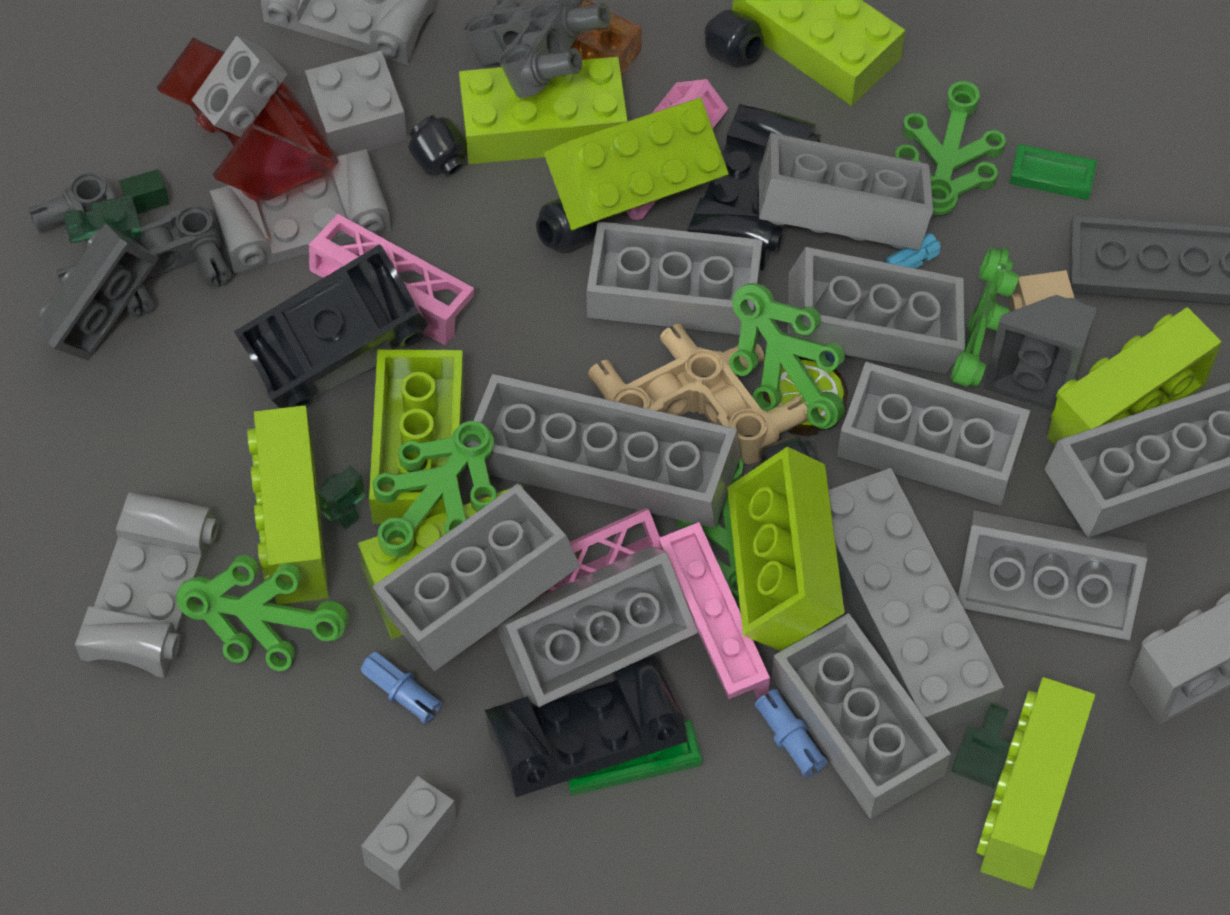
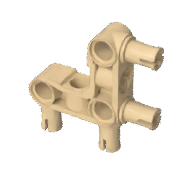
M680 323L673 325V330L676 334L668 327L660 335L661 343L666 346L675 358L674 361L629 384L624 383L609 360L601 361L604 371H602L597 363L588 371L589 379L593 381L606 400L681 416L689 411L692 413L698 412L699 414H704L710 423L737 429L740 458L744 464L759 462L758 455L762 447L779 440V435L787 430L809 421L807 417L808 408L805 403H802V399L799 396L793 397L792 400L768 412L762 410L738 379L737 374L730 368L729 359L733 353L738 351V346L723 353L697 347ZM757 344L755 353L758 356V363H761L765 360L761 346ZM740 356V363L748 368L747 359Z

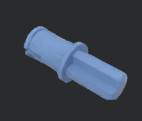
M373 652L364 660L361 672L389 694L388 700L395 703L398 701L418 717L424 725L435 718V715L426 709L422 703L433 711L434 709L436 712H439L443 702L415 682V675L408 672L405 674L379 652Z

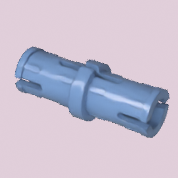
M778 689L768 692V695L771 697L770 700L765 695H762L755 702L754 706L760 711L775 733L774 741L779 748L785 747L801 770L804 778L814 775L811 770L813 767L817 773L821 771L828 761L806 733L808 726L803 719L795 717L781 697Z

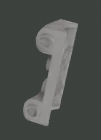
M261 0L264 22L366 53L382 50L384 58L408 65L420 29L427 17L435 12L437 0Z
M367 149L328 159L329 169L252 189L248 180L210 190L213 210L224 238L233 273L308 254L309 244L337 214L376 235L391 231L389 211ZM339 231L330 241L341 245L355 240L348 234Z
M128 493L115 529L118 539L94 607L88 606L75 643L80 660L87 662L94 660L120 661L144 669L157 677L165 678L170 661L174 660L177 656L180 646V632L186 617L177 605V591L184 581L199 577L209 545L215 542L219 522L218 519L214 518L211 508L161 497Z

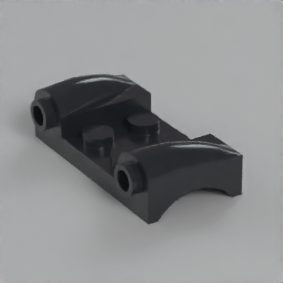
M739 104L727 132L726 145L722 152V157L729 174L710 182L704 198H700L687 231L763 240L760 270L764 271L771 252L777 253L783 236L782 225H776L768 220L759 219V170L770 133L820 142L821 134L815 133L816 124L782 113Z
M379 244L234 332L258 370L271 401L279 408L305 405L307 408L313 403V396L318 392L315 384L316 381L385 340L393 346L401 345L402 347H408L417 343L423 337L422 331L427 327V321L390 256Z
M655 656L634 662L613 672V682L551 701L540 707H532L527 696L485 710L489 734L500 752L515 797L687 742L683 714Z

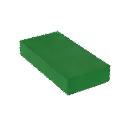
M1018 144L1009 184L1089 200L1097 160Z

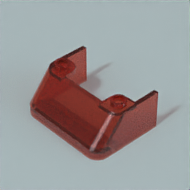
M193 37L157 86V89L160 93L190 105L197 115L195 121L202 128L211 133H215L218 130L226 134L233 144V148L213 173L214 178L241 190L247 197L259 202L261 199L270 201L329 176L339 163V160L293 93L283 82L279 85L253 124L250 123L241 137L220 129L211 123L192 99L225 52Z

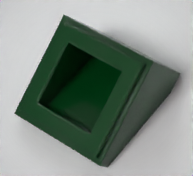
M158 169L119 180L130 215L169 204L166 187Z

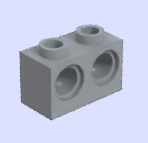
M236 36L192 101L214 126L243 138L288 73L265 48L240 36Z

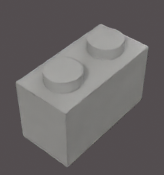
M417 776L361 845L365 867L402 891L457 822L454 800Z

